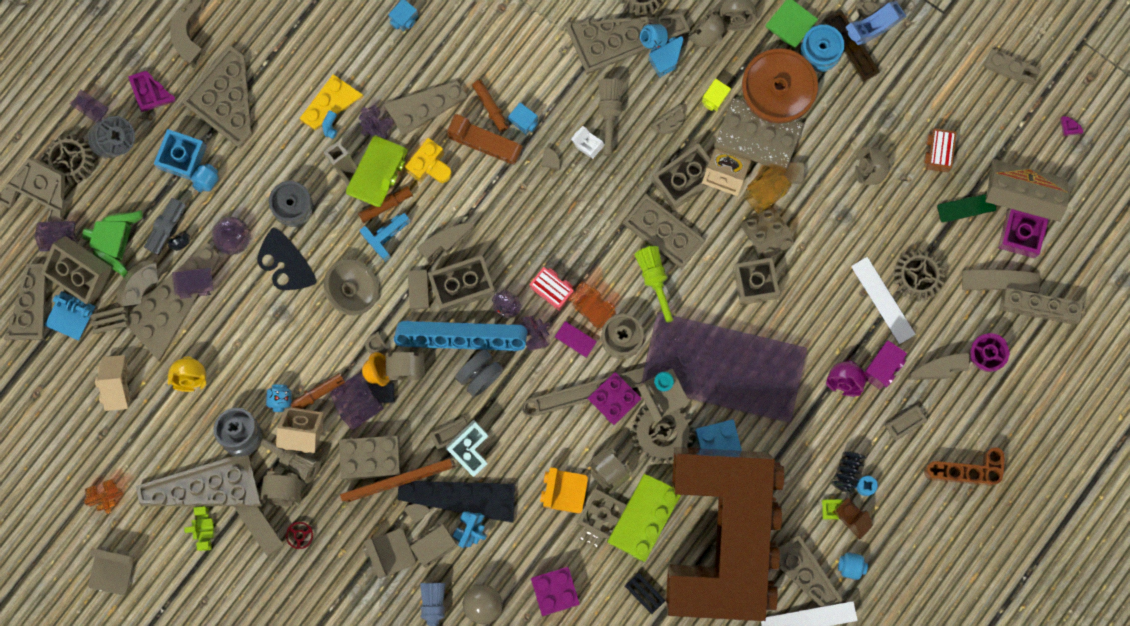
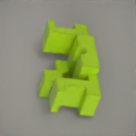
M194 507V515L197 516V520H192L191 527H184V532L193 533V540H199L196 543L197 551L212 550L211 538H215L213 518H209L208 507Z

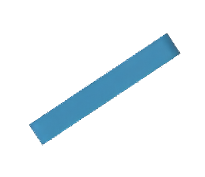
M401 321L397 324L394 342L401 347L520 351L525 348L528 331L522 325Z

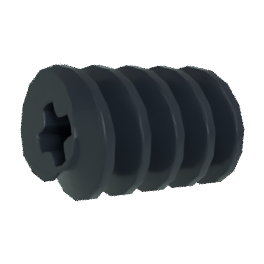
M849 451L842 453V456L846 459H840L839 463L843 466L837 467V471L841 474H835L834 477L838 481H832L831 484L840 491L853 494L850 488H856V486L852 482L859 481L855 474H861L862 472L858 467H864L860 460L867 459V457Z

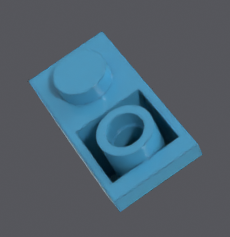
M682 36L679 38L673 37L667 41L664 47L650 51L648 60L659 78L676 69L683 45Z

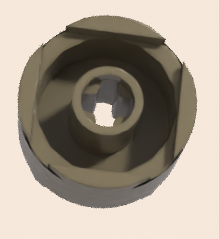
M395 352L392 353V356L391 353H386V376H389V380H403V376H408V380H422V376H425L424 352H419V356L418 353Z
M612 448L609 450L603 449L586 464L587 469L589 467L592 468L590 474L604 489L606 487L610 488L609 493L611 494L630 478L629 473L631 472L626 463H621L617 459L618 455Z
M268 471L267 475L263 477L260 501L265 503L266 499L271 500L270 504L276 506L292 507V503L299 506L302 481L298 479L297 474L287 473L286 476H282L278 472Z

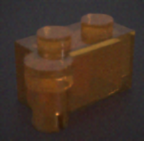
M581 281L577 286V290L567 299L571 303L573 302L572 306L601 331L606 321L616 315L615 306L607 300L605 302L601 299L600 292L594 287L591 289L589 285Z

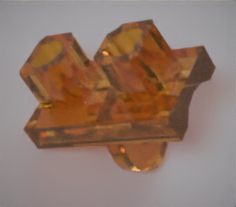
M113 479L102 483L105 492L99 494L97 486L86 488L87 499L84 500L85 505L91 507L102 503L96 506L97 511L104 509L107 514L111 513V506L117 505L115 499L108 500L123 495L122 489L117 487Z

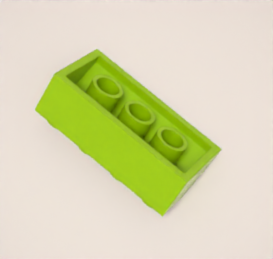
M643 474L607 543L639 561L646 562L681 495H675L671 486Z

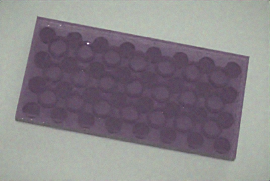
M657 312L641 383L655 377L660 372L673 369L687 399L791 423L807 352L806 347L672 316L673 321L666 322L663 313Z

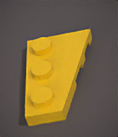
M332 74L299 119L316 131L322 127V122L329 110L338 114L343 110L345 111L351 104L357 100L359 101L364 96Z

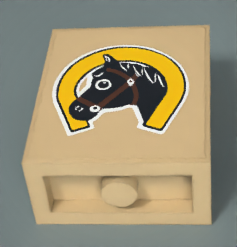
M716 147L706 169L702 184L738 196L751 160Z

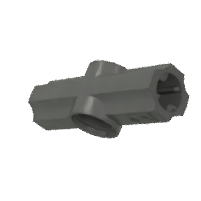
M170 199L162 215L156 218L152 228L153 231L144 245L145 249L160 255L167 240L177 230L178 221L187 207L185 204L177 199Z

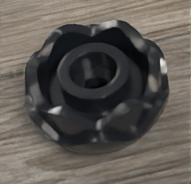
M184 231V233L177 234L175 238H171L168 242L169 248L179 251L190 243L189 233L187 234Z

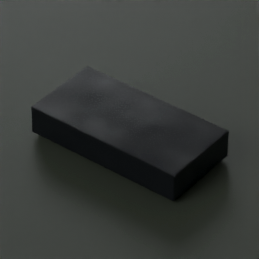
M388 383L385 386L379 384H355L356 404L395 403L394 383Z

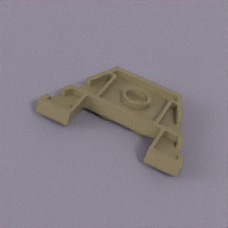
M33 157L28 158L14 175V178L7 183L4 190L0 193V203L8 208L13 207L19 192L50 208L44 226L60 233L63 230L65 174Z

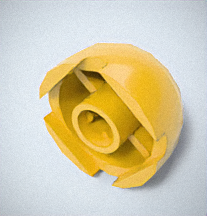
M189 356L183 357L170 366L168 385L171 384L173 389L182 392H193L195 387L203 389L206 386V369L198 360Z

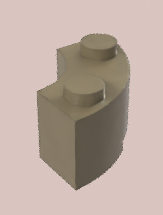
M147 260L130 269L119 284L117 291L118 304L121 306L141 304L145 289L151 284L158 282L155 262Z

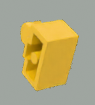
M429 138L425 140L405 166L406 172L420 183L428 175L440 183H446L450 180L452 174L450 167L440 160L444 155L443 148Z

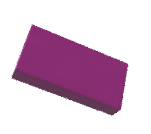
M564 321L554 337L585 358L588 357L597 341Z

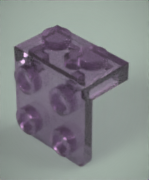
M362 373L356 374L330 393L341 419L352 430L384 409L382 403L372 394Z

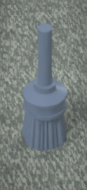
M420 583L423 607H420V618L426 620L429 626L439 625V620L445 617L443 601L446 583Z

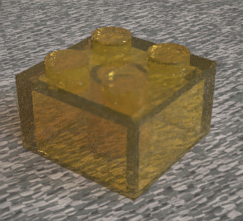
M778 167L774 170L772 168L768 169L762 174L763 177L759 181L755 179L747 185L748 188L745 190L744 198L756 214H760L788 194L792 184Z

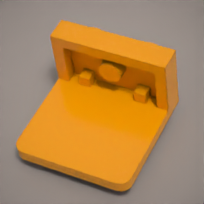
M550 467L549 472L545 471L543 483H547L546 491L541 493L540 502H543L544 508L581 513L588 477L583 474L559 471L558 468Z

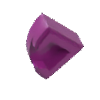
M1063 116L1060 118L1063 136L1083 133L1081 125L1070 117Z

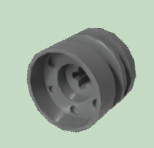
M110 116L96 122L88 134V142L92 151L102 158H115L127 153L133 147L135 141V132L132 125L126 119L119 116ZM115 133L117 136L112 140L111 136Z

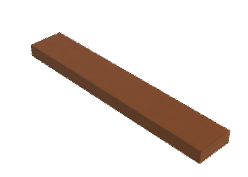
M447 459L340 494L343 502L349 503L453 469L456 465L454 460Z

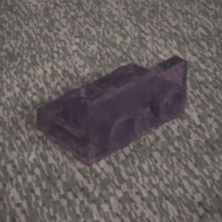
M75 221L38 222L34 237L39 251H50L52 244L65 236L78 244L75 235Z

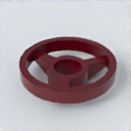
M304 522L293 523L286 531L287 543L295 549L307 548L313 541L312 528ZM297 524H303L309 530L305 532L303 530L295 531L292 527ZM289 531L294 533L297 547L290 543L288 538ZM302 532L303 538L297 539V533ZM311 533L309 543L300 547L301 542L306 539V535Z

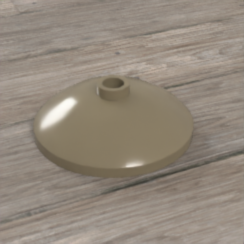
M350 259L341 260L328 269L324 278V292L330 304L339 312L353 316L361 315L370 310L377 301L379 290L377 280L373 272L363 263Z

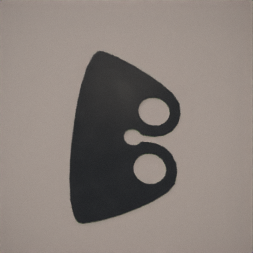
M271 228L258 253L257 263L259 267L265 271H271L280 262L284 263V268L278 269L272 276V282L279 290H296L315 285V275L301 253L281 231ZM265 255L273 256L274 263L271 266L263 265L262 259ZM281 273L288 276L289 280L285 285L277 283L276 278Z

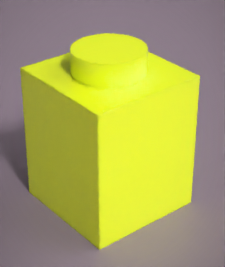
M715 78L702 98L703 105L711 111L714 109L718 112L729 96L731 88Z

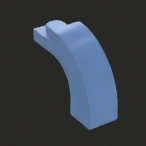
M897 1L889 2L870 17L862 21L850 23L846 26V29L848 30L849 37L857 45H862L885 33L907 16Z

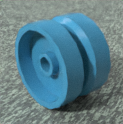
M829 25L812 27L803 39L800 55L810 62L816 72L831 70L838 64L843 53V37L836 28Z

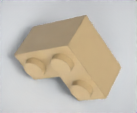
M125 355L102 357L101 364L98 365V377H95V385L100 390L99 401L101 404L103 403L105 411L128 409L130 401L127 386L129 369Z

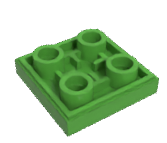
M786 0L765 27L795 49L804 39L806 33L818 22V19L794 0Z

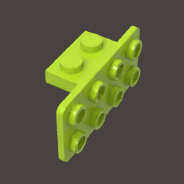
M374 136L346 189V194L380 207L391 185H395L398 179V171H402L405 165L404 159L408 149L381 137Z

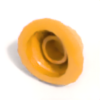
M371 353L369 360L364 363L362 374L366 381L372 384L378 383L381 386L387 385L390 381L389 376H386V356L382 353Z

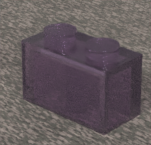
M211 268L172 272L174 293L180 299L191 298V294L199 293V297L211 295L210 291H214Z

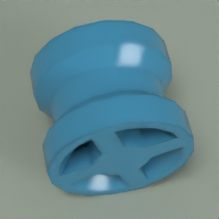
M871 476L862 477L856 485L858 493L862 496L874 494L878 487L877 481Z

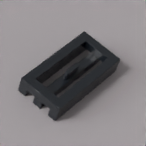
M639 572L624 586L651 615L666 601ZM639 579L660 602L657 603L636 580ZM632 584L654 605L652 609L630 587Z

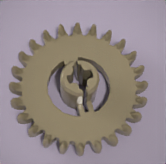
M642 408L644 415L637 414L640 421H633L638 426L631 429L632 432L637 433V435L632 436L633 440H638L634 446H641L639 453L646 452L645 459L652 456V463L658 458L659 464H662L663 459L670 464V458L674 459V447L688 448L686 444H693L689 437H694L695 434L689 431L694 429V426L688 425L692 418L685 419L688 412L686 411L681 414V408L662 417V419H668L674 424L659 423L651 435H649V428L654 419L650 411ZM660 428H663L664 430L669 429L665 437L663 434H658L660 432ZM677 430V438L669 446L662 447L652 442L655 440L667 441L670 439L672 432Z

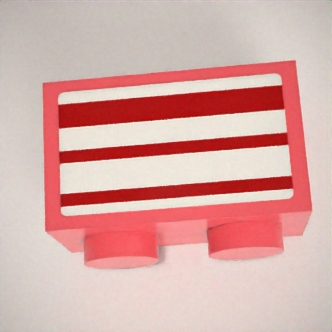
M543 267L529 286L534 292L560 311L574 294L573 286L568 281L564 280L562 282L557 278L558 274L551 268L547 270Z

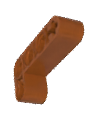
M454 114L447 130V135L451 140L513 165L516 164L523 148L522 145L470 124L467 118L458 114Z
M995 447L984 453L983 466L933 461L924 468V475L929 480L994 486L1003 479L1005 457L1003 451ZM991 452L997 454V462H993L990 459ZM935 466V470L944 469V472H938L934 475L930 469ZM950 468H955L958 471L956 478L949 474ZM971 469L977 472L976 480L971 479L969 476ZM990 471L996 473V481L989 479L988 474Z

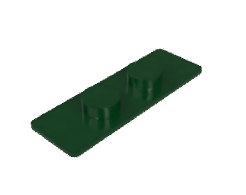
M987 194L938 204L937 210L941 223L994 212L996 211L995 204L985 202Z

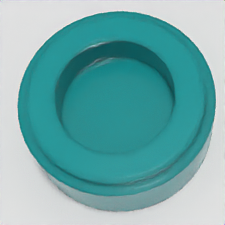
M663 371L655 376L654 383L658 390L665 392L673 387L674 379L670 373Z

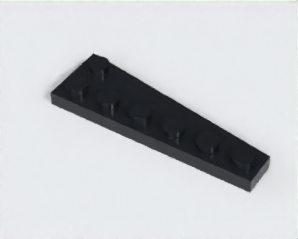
M413 481L398 486V501L459 513L467 511L481 513L485 515V518L514 523L515 484Z

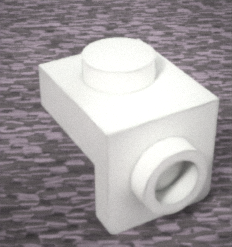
M584 126L571 139L577 149L592 159L605 146L602 140L589 133Z

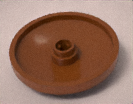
M771 49L757 55L748 64L742 79V94L749 109L759 118L772 123H788L801 118L812 107L818 92L817 75L810 62L799 53L788 49Z

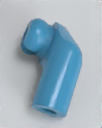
M329 110L322 122V128L326 137L334 139L337 135V130L333 129L332 124L337 114Z

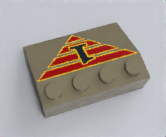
M995 159L992 160L985 202L1061 222L1068 208L1069 188L1066 178Z

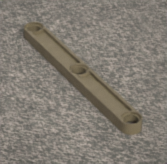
M675 358L618 375L632 389L638 388L637 385L669 369H673L676 377L684 375L687 371V363L682 358ZM676 362H681L684 365L682 372H676L673 369V365ZM609 377L528 399L522 405V412L526 417L532 418L590 402L587 398ZM529 403L536 406V411L532 414L525 411V406Z

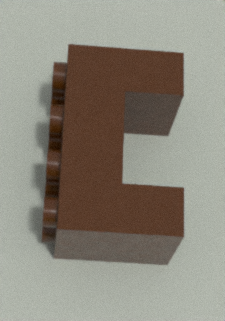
M674 447L672 478L674 494L719 498L715 567L668 564L666 590L668 616L766 621V610L776 611L778 589L777 586H774V580H768L769 570H779L780 547L776 546V541H770L771 530H781L782 506H779L778 502H773L772 498L773 490H783L784 466H781L780 462H775V459L768 452Z

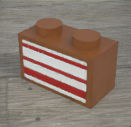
M933 129L931 134L927 135L926 145H929V151L925 153L924 163L927 164L926 170L950 172L953 164L956 131Z

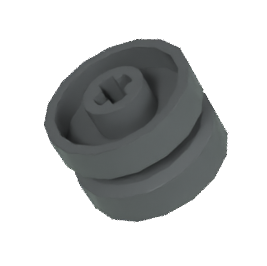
M285 181L276 185L271 191L268 200L269 208L277 221L289 227H297L306 223L312 216L314 209L313 199L307 189L295 181Z
M486 349L470 359L455 376V379L461 385L469 383L467 392L473 398L485 391L504 371L499 362L490 364L493 356Z
M237 407L221 413L216 419L213 428L217 442L226 452L237 457L253 453L261 444L263 437L262 428L251 413Z

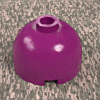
M987 333L977 337L972 343L969 352L973 365L984 372H995L1003 368L1010 356L1006 340L994 333Z
M854 361L840 362L835 364L829 371L826 384L834 392H836V389L844 391L842 395L855 397L860 396L864 391L866 376L862 368Z

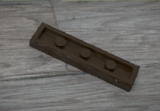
M842 10L825 18L824 21L827 25L836 28L841 33L844 40L843 51L862 82L864 83L880 74L879 69L864 45H857L849 37L846 26L850 23Z

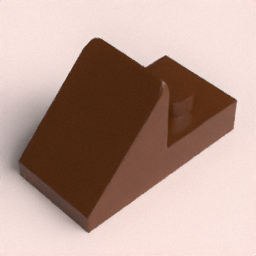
M848 497L833 511L859 540L873 526L868 511H861Z

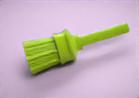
M648 246L638 250L634 255L643 272L644 284L656 291L666 322H671L673 317L663 291V282L668 277L665 274V268L662 267L659 247Z

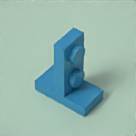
M405 213L396 215L391 220L392 223L387 227L383 226L376 232L377 235L375 237L366 226L359 230L361 235L384 262L388 261L391 256L382 245L410 223Z

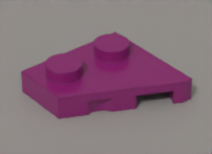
M147 71L128 76L140 112L176 102L175 97L168 93L158 81H155Z

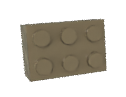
M699 143L652 175L651 181L673 211L709 187L702 184L711 159Z
M65 236L52 244L41 274L85 304H88L100 296L112 267Z
M483 255L428 273L441 313L496 294Z
M398 436L339 440L342 480L388 478L401 475L400 440Z

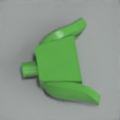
M142 210L107 215L102 221H96L94 230L85 228L82 233L83 239L90 240L89 247L93 249V255L111 266V269L118 272L123 278L128 271L120 261L123 260L131 230L130 225L137 223L143 218Z

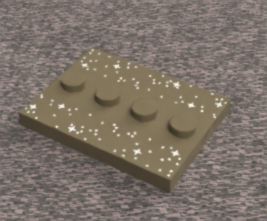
M732 98L714 147L786 172L804 123L797 120L788 123L765 121L755 115L749 109L746 102Z

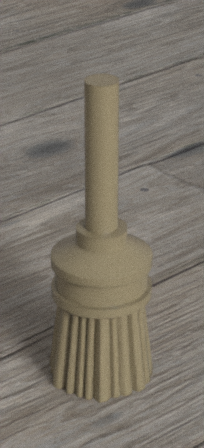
M619 79L598 80L600 95L598 114L604 116V121H606L605 156H612L613 121L622 114V103L620 101L624 81Z
M262 437L260 445L277 454L280 467H284L287 471L297 474L307 484L316 477L320 469V461L303 454L302 451L277 448L274 443Z

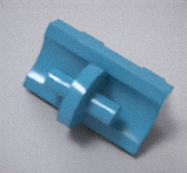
M468 511L463 512L460 521L467 524L465 530L457 528L453 534V538L459 542L458 546L465 548V546L471 547L473 543L478 544L480 539L486 540L487 535L483 533L485 526L481 525L485 515Z

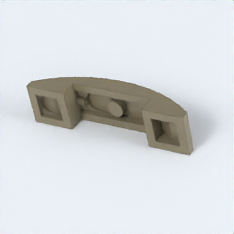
M1012 270L962 271V290L981 291L982 289L1005 290L1006 288L1039 293L1040 274Z

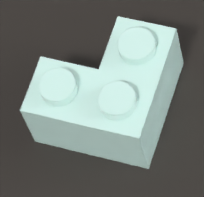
M473 420L446 445V449L473 477L488 464L485 458L476 450L488 437V434Z

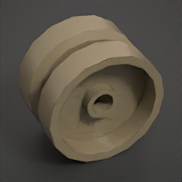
M617 314L609 318L604 324L601 333L602 346L606 353L620 360L629 359L636 355L641 349L644 338L643 327L640 322L627 314ZM623 334L626 336V338L620 340L619 336Z

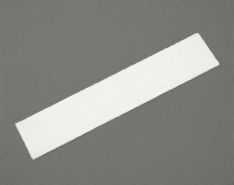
M868 257L852 265V269L898 343L901 344L916 335Z
M854 601L766 617V621H761L762 626H832L857 621Z

